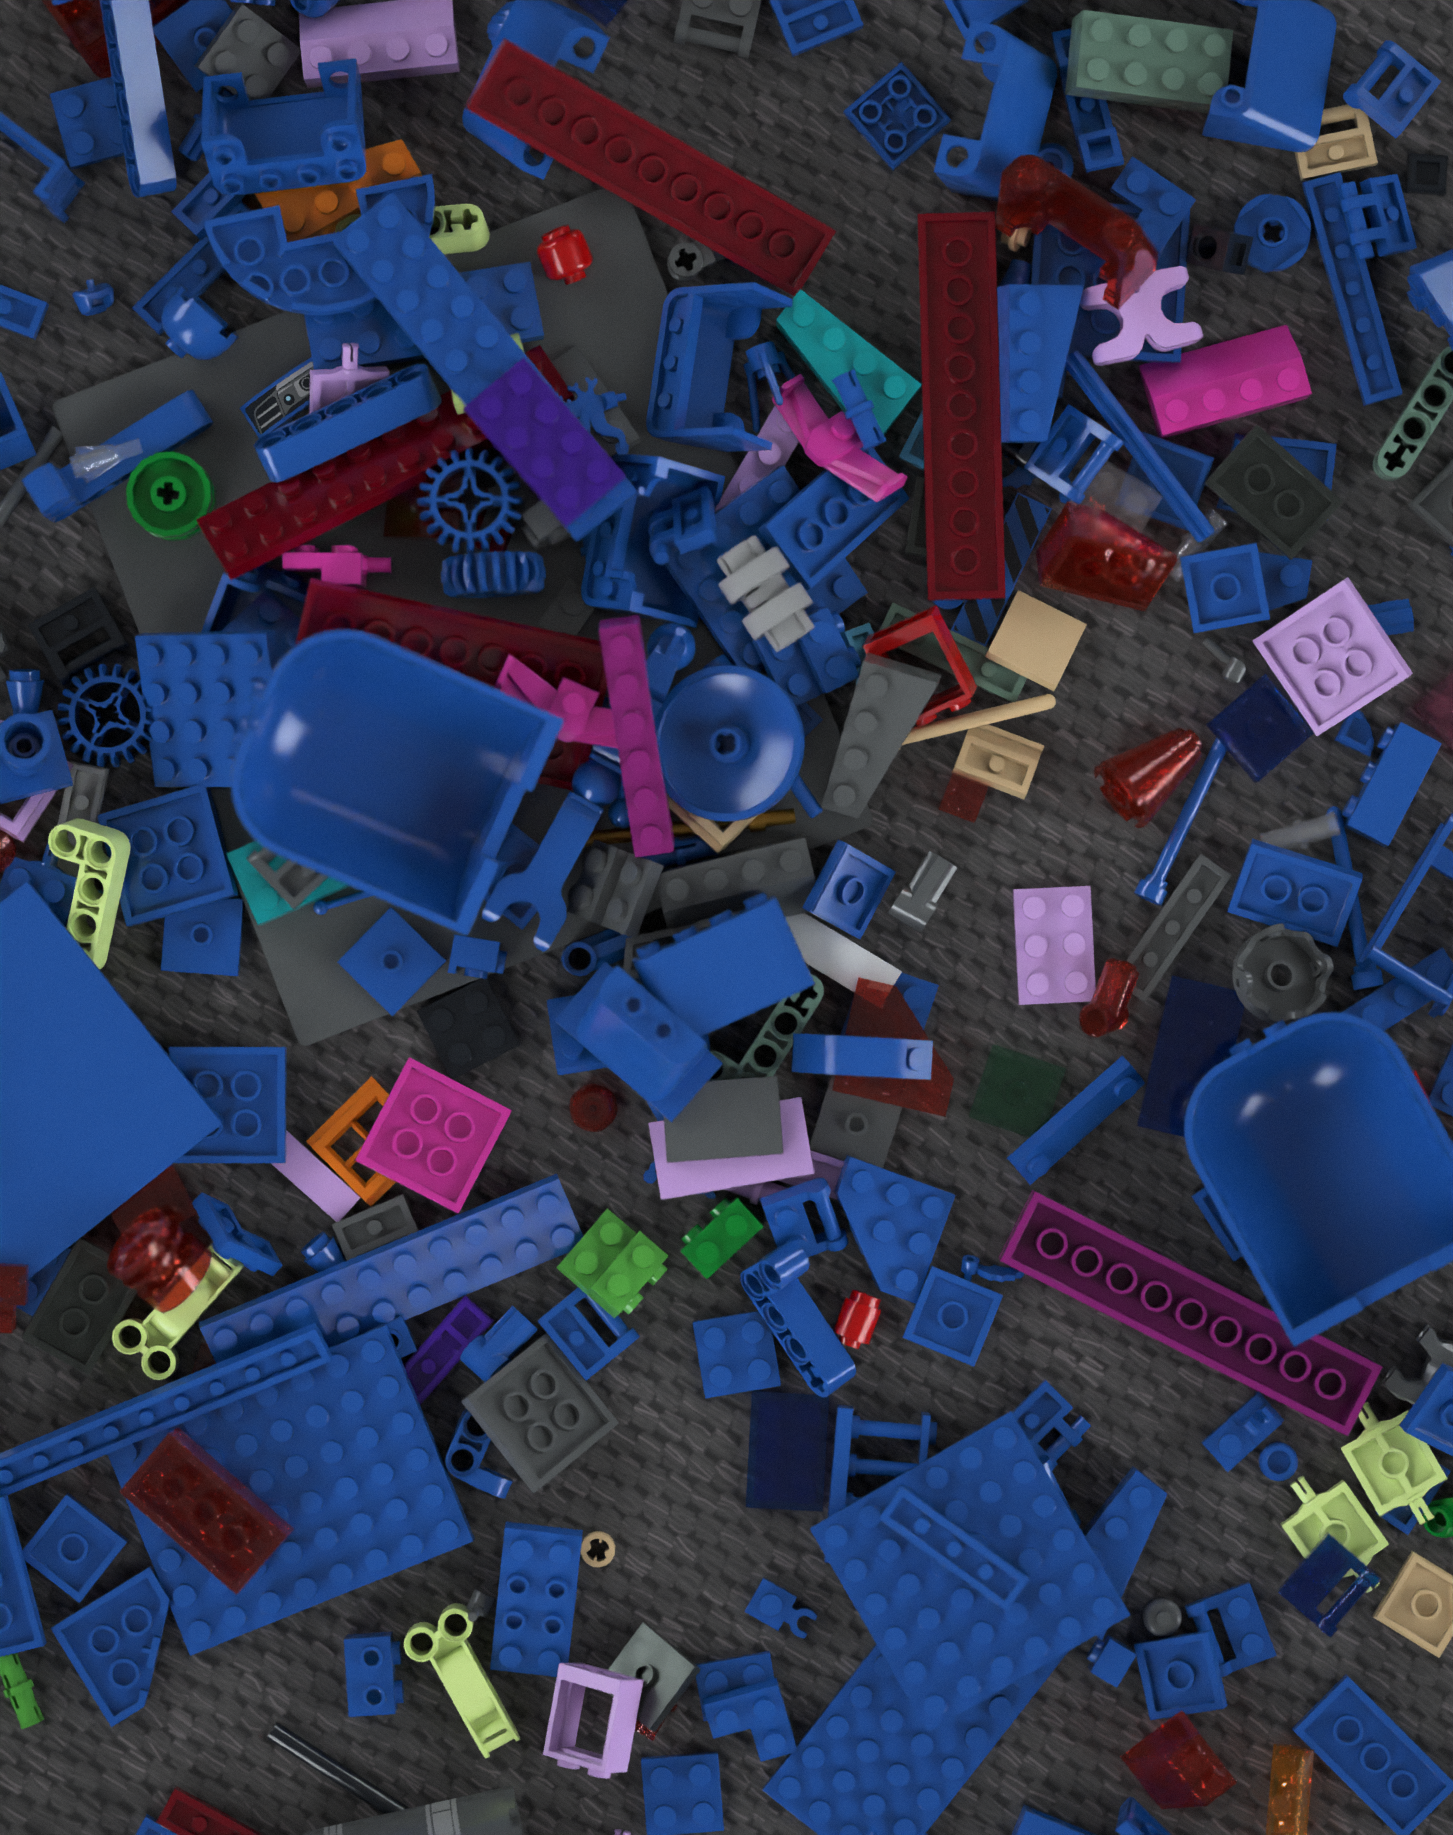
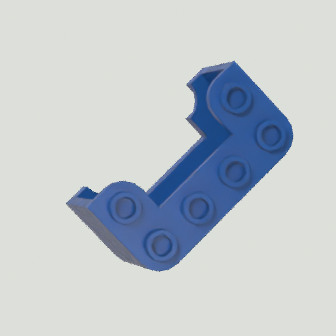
M764 892L754 895L743 901L745 908L739 911L738 914L732 915L731 911L727 910L709 919L711 926L697 932L694 926L673 935L675 942L672 944L660 946L656 940L636 949L638 957L633 958L632 961L644 988L700 1037L815 984L778 900L774 895L767 897Z

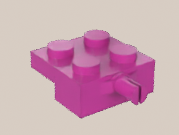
M300 545L292 549V552L282 554V568L290 572H321V581L353 588H367L368 573L392 572V558L368 557V555L358 553V548H355V546L336 545L331 546V553H319V548H316V546Z

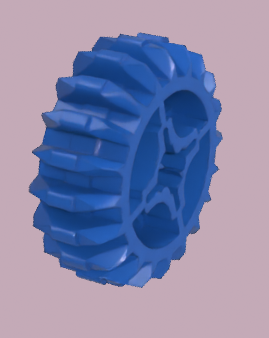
M472 448L466 449V460L460 461L456 450L451 451V458L454 463L448 466L442 457L438 458L437 463L442 469L441 473L438 474L433 469L428 468L426 474L434 480L433 484L421 482L419 485L420 490L430 493L429 497L417 499L419 506H430V510L419 515L421 521L434 519L435 522L429 525L426 531L429 535H433L441 529L443 532L437 541L441 546L445 545L450 537L453 538V552L457 553L460 550L462 542H467V553L475 552L474 542H480L483 551L488 552L490 551V546L486 539L493 536L495 542L498 545H502L504 541L498 533L501 528L509 534H513L515 531L513 526L506 522L507 519H521V513L511 510V505H522L523 498L511 496L510 494L521 488L520 482L514 481L507 484L506 480L514 474L513 469L509 467L501 473L498 472L503 463L502 458H495L492 464L489 465L487 464L489 452L486 450H482L480 453L479 461L474 460ZM464 471L463 485L456 493L446 494V496H439L446 481L453 475ZM476 471L491 476L500 486L502 495H493L492 493L480 491L477 488ZM471 482V489L476 499H482L479 506L475 505V510L471 511V520L469 521V513L465 504L458 501H460L462 496L466 498L464 494L469 492V483ZM494 507H502L497 519L489 527L477 532V520L480 513L487 509H494ZM439 508L460 511L464 517L465 532L455 530L446 524L441 518Z
M494 551L450 556L442 561L441 583H443L444 593L450 597L466 599L506 598L536 594L545 588L546 568L543 565V557L536 552Z
M100 664L99 677H96L92 669H85L84 673L88 681L84 684L81 679L75 676L72 678V682L79 688L77 692L74 693L69 689H64L62 692L64 696L72 699L70 705L58 704V710L69 712V717L57 720L58 725L71 727V730L61 735L62 739L69 741L76 738L77 741L72 744L70 751L76 754L85 747L86 750L82 760L87 763L93 759L95 753L98 754L96 762L99 767H105L108 756L111 757L113 767H120V755L124 754L128 763H134L135 756L131 750L136 748L143 755L148 753L147 748L141 742L144 738L152 742L153 739L147 731V725L151 726L154 722L151 719H147V712H150L153 708L145 707L144 700L146 698L142 694L141 680L134 684L137 671L130 669L123 678L122 665L115 664L112 675H109L107 665ZM107 684L119 685L117 691L113 692L109 699L104 702H96L87 697L91 691ZM130 691L139 704V725L127 718L125 714L126 697ZM115 706L117 711L114 713L118 714V718L126 722V725L109 721L105 726L102 723L105 718L101 717V713L94 710L93 707L111 710ZM81 707L89 711L95 719V725L92 730L93 735L90 740L85 736L80 725L79 714ZM116 729H122L133 734L129 740L121 745L100 747L104 738L107 739L108 735Z

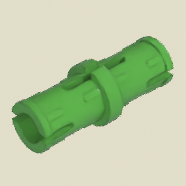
M18 1653L1 1656L0 1676L5 1687L3 1693L5 1698L9 1697L21 1729L43 1721L45 1718L32 1690L34 1686L31 1678H27Z

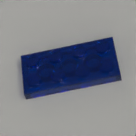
M1176 976L1170 977L1136 1126L1185 1137L1184 1123L1186 1110L1195 1088L1210 1070L1232 1056L1229 1049L1236 1045L1244 1005L1238 998L1235 990Z

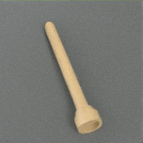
M1045 694L930 722L920 727L914 726L902 745L1049 710L1055 706L1056 699L1051 694Z

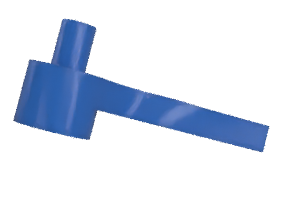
M965 1255L962 1258L961 1272L965 1273L964 1279L971 1281L974 1274H978L990 1281L996 1280L999 1282L1015 1281L1016 1278L1024 1276L1023 1272L1015 1268L980 1265L979 1258L973 1255Z

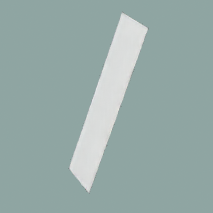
M806 913L785 917L806 964L879 1008L882 1006L902 971Z

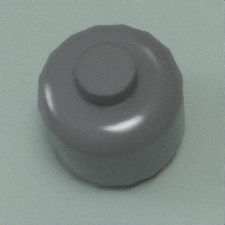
M1159 1596L1152 1598L1146 1603L1142 1612L1144 1625L1149 1632L1156 1636H1169L1176 1632L1181 1625V1611L1177 1604L1168 1597Z

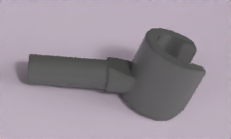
M1207 637L1202 644L1222 663L1226 664L1221 676L1235 685H1239L1246 674L1244 663L1225 653L1210 637Z
M474 1589L466 1606L470 1611L468 1620L474 1622L478 1616L487 1618L495 1598Z

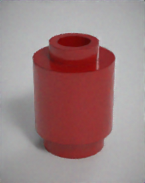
M852 1289L850 1297H845L833 1329L835 1333L839 1334L838 1339L842 1344L855 1349H859L861 1343L869 1345L882 1311L878 1309L881 1299Z

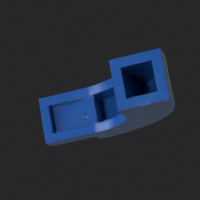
M793 1033L791 1072L931 1080L933 1041Z

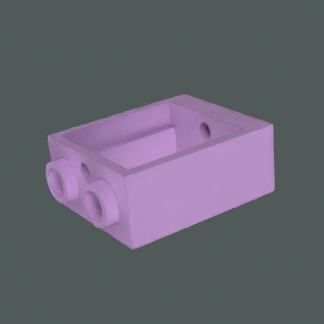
M559 1663L543 1755L558 1759L557 1765L560 1767L580 1769V1766L588 1768V1775L608 1779L611 1778V1773L627 1772L644 1680L585 1663ZM586 1687L614 1694L603 1755L575 1747Z

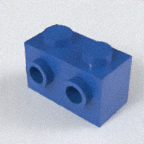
M393 1632L347 1634L344 1638L349 1717L395 1714L398 1709L397 1703H404L403 1680H396L395 1665H399L402 1662L400 1641H393Z

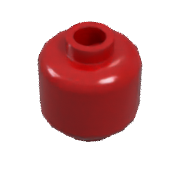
M566 224L541 235L542 242L538 245L536 251L550 280L557 281L563 279L565 285H569L586 277L584 270L592 264L593 255L581 230L570 229L569 224Z

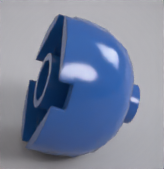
M181 284L164 305L161 315L162 327L169 336L165 344L182 359L186 354L198 360H211L220 356L239 338L238 334L234 331L228 336L224 329L229 324L197 295L194 298H187L184 293L188 288Z

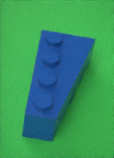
M1008 284L997 287L1001 443H1037L1047 441L1084 285Z

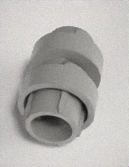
M756 535L717 559L718 564L727 576L718 586L731 605L742 600L751 613L742 620V623L754 641L766 636L777 653L815 628L804 611L814 602L801 583L791 588L786 583L781 574L790 566L778 547H774L766 552Z

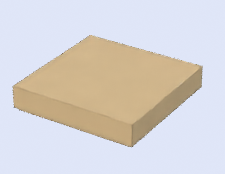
M1018 590L985 657L1055 691L1087 624Z
M1411 1551L1372 1617L1440 1658L1453 1637V1575Z

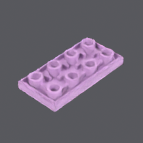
M802 1098L780 1100L784 1154L667 1163L664 1120L648 1123L661 1200L814 1174Z

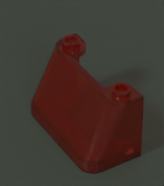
M1029 154L1017 157L1002 171L995 228L1011 237L1016 229L1023 227L1032 228L1031 232L1038 235L1048 224H1051L1105 260L1106 262L1100 268L1099 277L1107 282L1103 300L1119 310L1155 271L1158 261V250L1140 224L1042 158Z

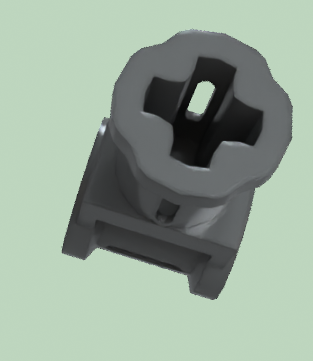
M698 241L684 242L676 245L670 252L667 260V269L674 279L683 282L690 281L699 272L714 266L715 263L726 257ZM683 253L686 258H694L690 271H687L684 266H676L679 254Z

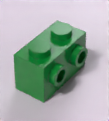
M725 1197L709 1212L714 1218L705 1227L702 1228L697 1223L681 1238L685 1245L680 1251L706 1279L764 1227L738 1197L731 1202Z

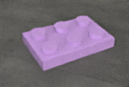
M1091 886L1013 889L1018 1005L1096 1001Z

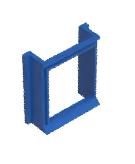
M0 113V132L49 168V171L33 192L47 209L65 224L69 217L64 211L85 185V182L70 171L64 160Z

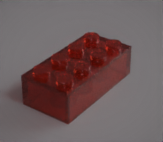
M179 1427L168 1433L119 1491L236 1595L249 1584L295 1530Z

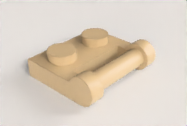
M1348 104L1323 109L1321 125L1353 119L1356 128L1321 135L1315 146L1309 151L1295 152L1300 180L1305 181L1338 172L1343 173L1376 166L1378 161L1368 115L1361 109L1352 108Z

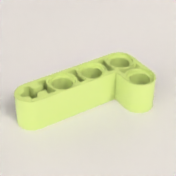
M456 204L435 207L432 228L440 229L429 237L443 254L474 252L486 246L490 233L483 212L478 206L474 204ZM361 214L350 215L338 222L335 232L344 230L358 219Z
M76 818L54 827L48 836V845L55 856L80 864L66 928L96 966L101 969L106 963L130 855V842L128 837L117 829ZM68 830L75 835L76 846L69 842L67 838ZM103 841L111 848V858L106 856L102 849ZM95 878L102 883L104 887L103 894L97 891L94 885ZM87 915L94 919L96 924L95 930L89 927Z

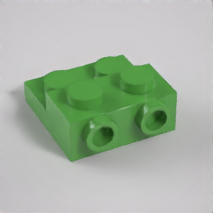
M607 1208L556 1268L615 1318L623 1310L629 1315L644 1298L638 1292L645 1283L648 1282L653 1286L668 1269L662 1264L668 1258V1255L641 1231L635 1233Z

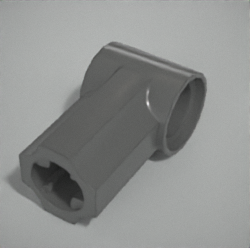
M929 851L915 871L916 873L908 885L905 884L888 914L921 933L938 906L936 902L957 870V867Z

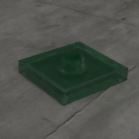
M992 1044L968 1117L1030 1138L1049 1121L1066 1068Z

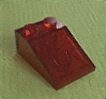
M1067 501L1036 551L1040 586L1141 611L1147 609L1178 561L1176 554L1106 511Z

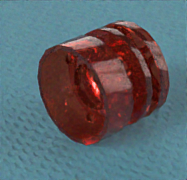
M154 1208L135 1219L122 1233L109 1255L107 1268L108 1272L116 1279L122 1280L123 1285L127 1288H137L138 1296L156 1311L165 1313L179 1306L195 1291L210 1266L212 1253L210 1248L192 1233H182L181 1225L177 1221L171 1220L167 1213L161 1209Z

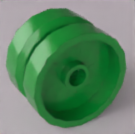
M174 451L155 453L143 459L131 472L126 487L127 506L134 520L154 537L167 541L187 540L201 533L202 531L196 520L214 511L217 505L216 489L209 474L191 457ZM171 491H176L179 494L178 500L172 499V504H168L166 501L167 494Z

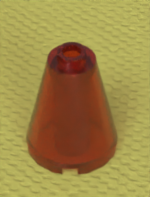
M1176 728L1102 761L1094 768L1095 779L1100 775L1102 776L1105 784L1100 787V790L1121 818L1126 822L1134 818L1138 821L1134 827L1142 828L1154 818L1201 759L1202 753L1200 749L1202 748V743L1192 730L1188 729L1185 731L1182 728Z

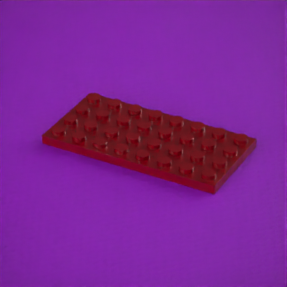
M310 578L295 645L304 639L322 632L355 630L376 636L492 688L495 687L510 653L556 690H558L562 678L565 677L599 692L594 706L602 707L608 685L601 641ZM556 738L536 783L572 790L574 772L580 764L589 760L593 744L577 741L566 743Z

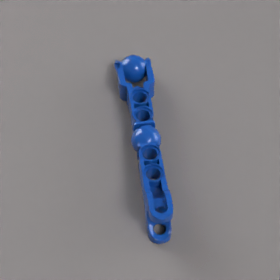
M675 622L664 623L656 627L649 635L647 642V654L649 657L646 660L654 718L668 694L675 672L687 667L693 660L696 652V642L691 631L684 625ZM601 745L594 746L589 756L591 759L580 764L575 770L572 778L573 792L570 791L531 863L521 873L507 875L498 881L482 912V919L488 922H496L511 903L517 901L529 902L538 910L541 919L534 936V945L542 952H545L551 946L567 917L561 888L604 811L602 807L611 804L619 794L621 788L620 775L622 773L618 748Z

